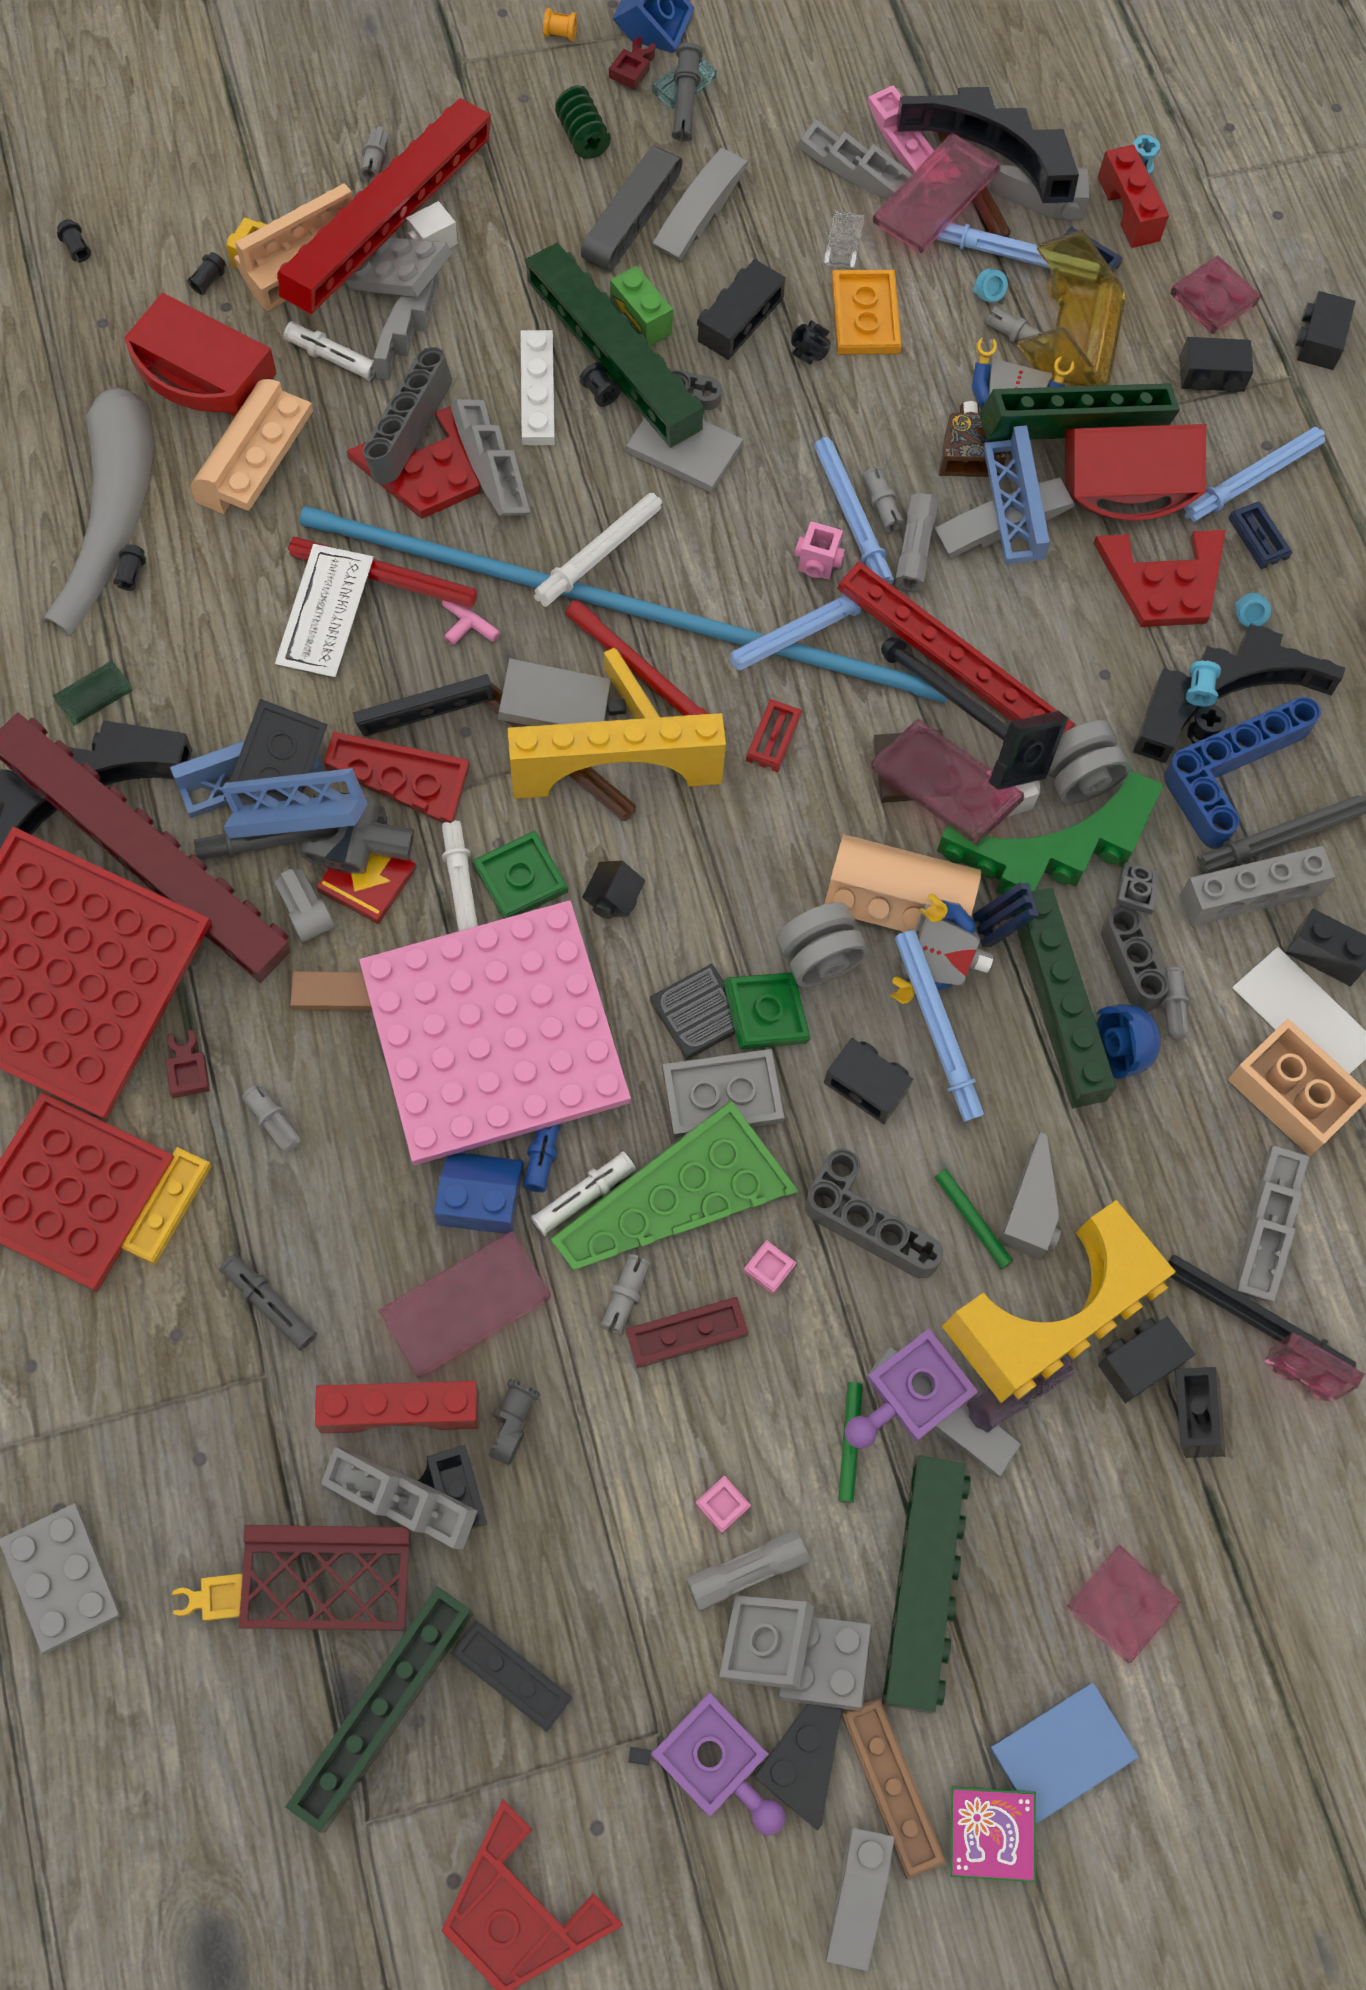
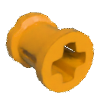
M547 8L543 21L544 37L549 38L550 35L567 37L568 41L574 42L577 33L578 14L576 12H572L570 15L553 12L552 8Z

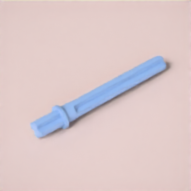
M939 220L936 225L934 239L960 245L961 250L967 247L1092 280L1096 279L1100 269V262L1098 260L970 228V224L961 226Z
M1313 427L1218 486L1206 488L1202 496L1183 507L1186 511L1184 514L1187 520L1191 518L1194 523L1212 511L1219 512L1223 509L1224 504L1324 444L1325 432L1323 429L1319 430L1317 427Z
M822 437L821 440L815 442L814 448L862 555L860 561L889 584H892L894 578L885 560L887 553L884 548H880L833 441L829 437Z
M842 593V596L732 651L730 663L734 665L736 670H742L848 615L856 616L860 614L862 608Z
M909 930L900 933L895 937V941L950 1087L947 1090L948 1092L952 1091L963 1122L984 1115L973 1086L976 1080L975 1078L971 1079L916 932Z

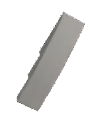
M817 119L814 120L796 145L820 164L849 182L903 206L907 204L922 183L874 143L868 150L845 131L839 138Z
M721 147L688 187L652 243L654 248L681 262L695 238L699 240L713 216L717 218L746 169L748 161Z
M438 272L418 297L401 295L394 305L382 330L373 357L377 379L390 380L395 355H409L414 330L427 332L439 284Z
M456 399L450 406L458 433L470 464L485 494L499 516L528 515L530 509L514 450H505L499 425L490 424L484 400Z
M1060 477L1038 483L1046 521L1075 506ZM993 500L935 527L951 559L979 544L984 549L1001 540ZM1011 506L1005 513V518L1018 525L1023 519V513Z
M1270 1145L1250 1219L1236 1287L1237 1291L1275 1302L1296 1230L1293 1228V1224L1303 1192H1300V1188L1310 1156Z
M886 1347L869 1374L895 1355L897 1351L891 1347ZM916 1374L912 1379V1387L919 1395H929L932 1391V1382L926 1375ZM965 1402L932 1428L956 1450L965 1451L995 1476L1002 1475L1021 1445L969 1402Z
M337 1446L334 1447L321 1481L323 1486L375 1515L387 1516L414 1532L426 1533L453 1549H464L478 1512L472 1507L420 1481Z

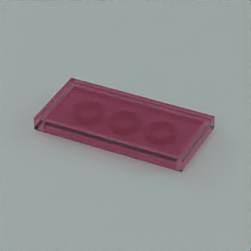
M951 133L873 215V223L915 250L923 253L1000 171L1001 162L954 133Z
M920 719L911 724L871 762V769L976 846L1024 801V793L1015 786L1002 790L994 788L989 784L993 772L991 769Z
M511 1231L378 1311L417 1378L549 1300L551 1294Z

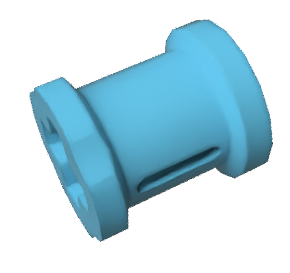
M1141 135L1134 140L1133 144L1144 165H1146L1145 167L1150 176L1154 169L1153 159L1160 151V143L1150 135Z
M1202 660L1190 665L1191 688L1188 689L1186 694V700L1190 704L1206 707L1216 703L1218 693L1215 690L1216 679L1219 678L1221 673V667L1218 664Z

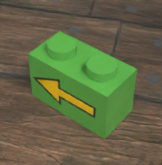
M637 266L610 280V299L612 305L619 313L622 312L626 315L630 326L637 333H641L645 337L649 347L672 335L673 308Z

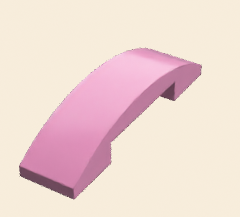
M894 85L868 97L867 102L889 147L903 166L922 182V185L936 192L961 179L962 175L945 153L937 155L920 131L898 132L896 124L899 101L902 96Z

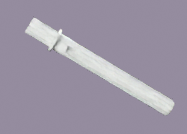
M654 493L647 494L561 568H554L550 573V577L534 590L536 592L534 595L535 600L541 601L542 605L546 607L563 592H570L577 580L661 509V498L657 497Z
M453 821L452 823L445 822L442 824L446 850L442 854V859L444 862H447L458 930L462 931L476 927L478 923L469 875L468 859L471 853L469 849L465 848L460 821Z

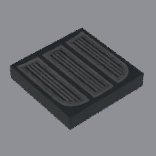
M713 963L650 996V1003L686 1060L736 1034L724 981Z

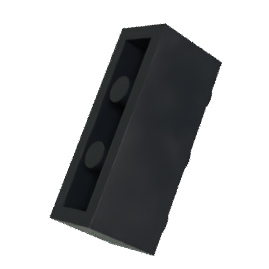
M756 259L746 269H740L729 288L722 289L717 296L716 302L710 309H704L697 320L698 342L729 360L783 300L786 277Z

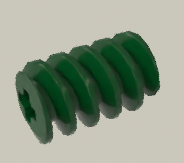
M577 85L564 90L555 103V112L562 127H564L575 153L579 157L586 159L600 156L609 147L611 137L610 133H607L606 125L603 123L602 117L599 115L588 89Z

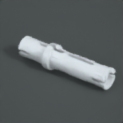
M294 321L289 322L283 335L284 340L307 350L308 355L315 358L320 356L364 377L368 381L374 378L376 374L374 360L326 338V334L321 331L313 332ZM339 355H342V356H344V357H346V358H348V359H350V360H352V361H349V360H347V359H345V358H343V357H341V356H339Z
M620 1152L618 1156L597 1171L593 1168L587 1172L588 1177L562 1194L535 1215L530 1216L531 1220L545 1237L551 1230L575 1215L599 1196H606L611 1192L610 1188L631 1173L636 1172L633 1162L625 1152Z

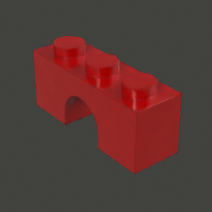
M1135 145L1105 151L1098 180L1108 201L1122 199L1123 217L1120 225L1131 248L1160 242L1169 214Z

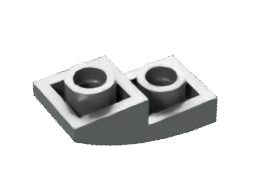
M1125 862L1119 877L1116 904L1151 915L1158 891L1156 884L1159 872Z

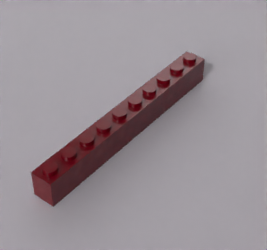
M17 712L0 728V761L154 893L208 917L212 923L205 937L259 983L290 953L289 945L286 941L289 937L275 923L268 926L259 918L261 913L251 902L245 900L241 903L232 895L234 890L224 879L218 877L214 880L205 872L208 868L197 856L191 854L188 857L178 849L181 846L180 843L167 831H164L162 834L152 827L154 824L153 820L140 808H137L135 811L125 804L127 801L126 797L113 785L109 788L105 787L98 781L101 778L100 775L89 764H78L72 758L74 756L73 752L62 741L57 740L54 743L46 736L47 730L36 719L31 717L27 720Z

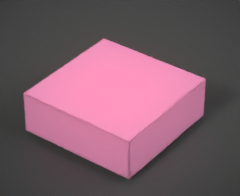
M766 1240L745 1266L743 1273L774 1295L795 1268L797 1262Z
M725 1475L695 1502L699 1510L721 1534L751 1507V1504Z

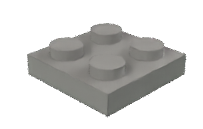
M735 1595L719 1677L727 1682L799 1689L814 1606L805 1601Z
M812 1617L800 1688L780 1687L779 1697L781 1701L863 1711L872 1635L871 1624Z

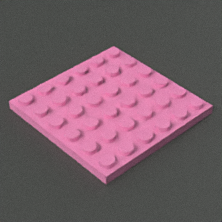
M571 900L359 959L414 1166L631 1103V1097Z

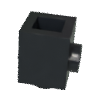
M623 860L599 862L582 898L593 907V912L602 918L629 917L630 912L636 906L637 898L646 880Z

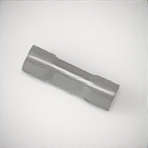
M919 492L911 495L906 519L905 537L894 585L901 591L914 593L922 590L931 532L939 502L933 494Z
M794 1530L730 1561L711 1566L688 1576L685 1580L699 1612L760 1582L804 1566L810 1560L797 1530Z

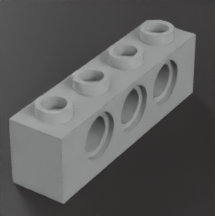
M1319 846L1191 877L1179 896L1192 927L1322 895L1336 876L1324 847Z

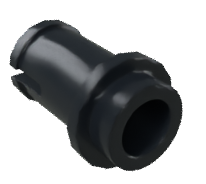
M66 219L58 224L57 237L61 242L65 243L73 261L84 262L90 257L91 250L81 235L82 228L73 220Z
M211 252L209 255L205 254L202 257V264L187 280L189 286L198 294L204 295L217 276H222L225 273V261L214 252Z
M127 544L124 549L119 551L121 560L113 582L120 589L132 591L136 588L140 567L146 563L145 552L139 546Z

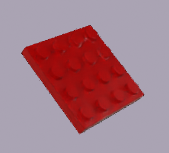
M42 1092L0 1158V1245L97 1293L123 1250V1243L166 1173L174 1156Z

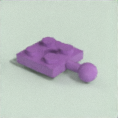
M928 1328L866 1377L885 1404L868 1417L857 1416L852 1418L845 1427V1437L851 1446L858 1449L867 1448L874 1443L877 1429L896 1416L912 1439L917 1441L977 1394L978 1390ZM924 1374L931 1380L932 1391L929 1395H919L914 1391L912 1387L914 1375Z
M709 1692L651 1755L708 1817H711L734 1792L753 1812L752 1821L757 1831L764 1835H774L785 1824L784 1809L774 1800H763L745 1780L765 1759L768 1753ZM704 1742H714L721 1750L720 1762L714 1767H705L698 1760L697 1751Z

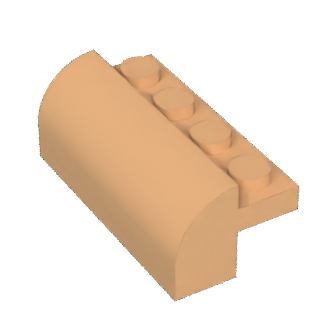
M345 183L235 242L238 255L234 256L238 270L247 287L266 312L286 301L279 297L277 273L281 265L289 262L298 253L303 244L311 241L322 226H326L335 218L341 208H345L353 200L352 192Z
M263 379L257 382L192 481L191 492L194 501L222 514H225L230 504L250 511L312 414V403L282 391L281 383L278 381Z
M843 834L824 904L843 902L849 907L854 919L905 932L915 929L921 914L920 909L923 908L925 903L932 906L933 903L928 899L929 894L936 895L940 900L959 903L971 917L979 888L981 870Z

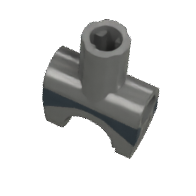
M321 793L314 794L313 798L319 797ZM365 796L368 805L357 825L339 827L337 833L327 840L302 843L300 855L314 864L332 870L364 874L370 854L408 861L413 845L414 829L377 822L381 804L377 800Z

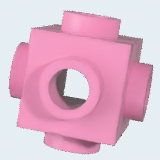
M811 521L806 536H800L794 556L800 557L798 571L814 578L821 577L830 580L833 569H840L844 558L845 549L840 548L843 530Z

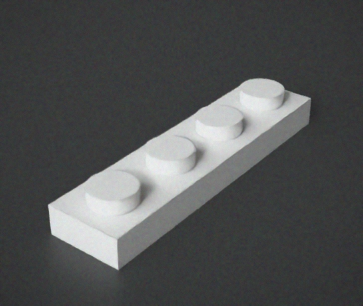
M521 330L522 445H555L553 330Z

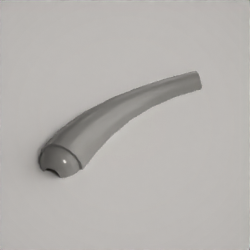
M111 388L100 393L93 401L86 415L93 473L90 518L80 554L67 582L42 618V621L45 623L48 620L60 626L68 636H71L95 603L120 560L119 551L128 544L135 530L149 486L154 451L151 410L136 394L122 388Z

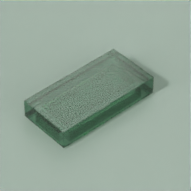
M113 660L54 694L53 698L71 724L75 726L130 693L133 689Z

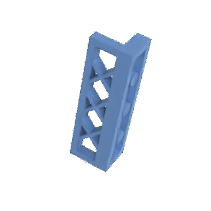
M1027 425L1016 426L1013 428L1011 440L984 444L985 459L1005 564L1045 560L1050 544ZM1011 451L1012 461L1005 467L994 460L993 453ZM1005 477L1018 486V489L1012 496L1000 489L999 485ZM1011 506L1023 513V519L1018 525L1005 518V513ZM1017 535L1028 542L1030 550L1012 552L1010 543Z
M244 741L170 767L190 818L229 805L224 800L222 787L227 778L232 777ZM318 754L311 773L324 770ZM199 788L212 791L208 800L195 805L192 804L188 792Z
M352 768L225 783L222 787V792L233 812L223 827L229 839L355 826L368 805ZM345 781L350 794H341L329 786L334 782ZM299 786H309L321 794L319 797L310 798L298 791ZM276 789L288 796L287 801H278L266 793L268 790ZM237 793H245L257 800L256 804L242 805Z

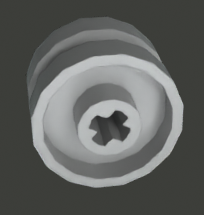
M1105 720L1087 722L1063 733L1048 772V776L1055 778L1053 781L1054 788L1061 802L1077 804L1095 798L1115 787L1131 771V763L1123 749L1115 747L1117 745V737L1110 723Z
M833 902L810 909L792 919L777 933V944L783 956L787 959H792L789 969L799 986L812 987L834 980L854 969L868 956L870 949L863 935L859 931L853 930L856 921L845 903Z

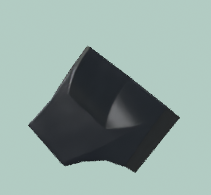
M462 1445L427 1456L426 1470L418 1481L477 1510L478 1512L471 1529L487 1525L466 1446Z

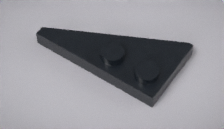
M806 1704L753 1777L814 1829L819 1830L823 1821L842 1709Z

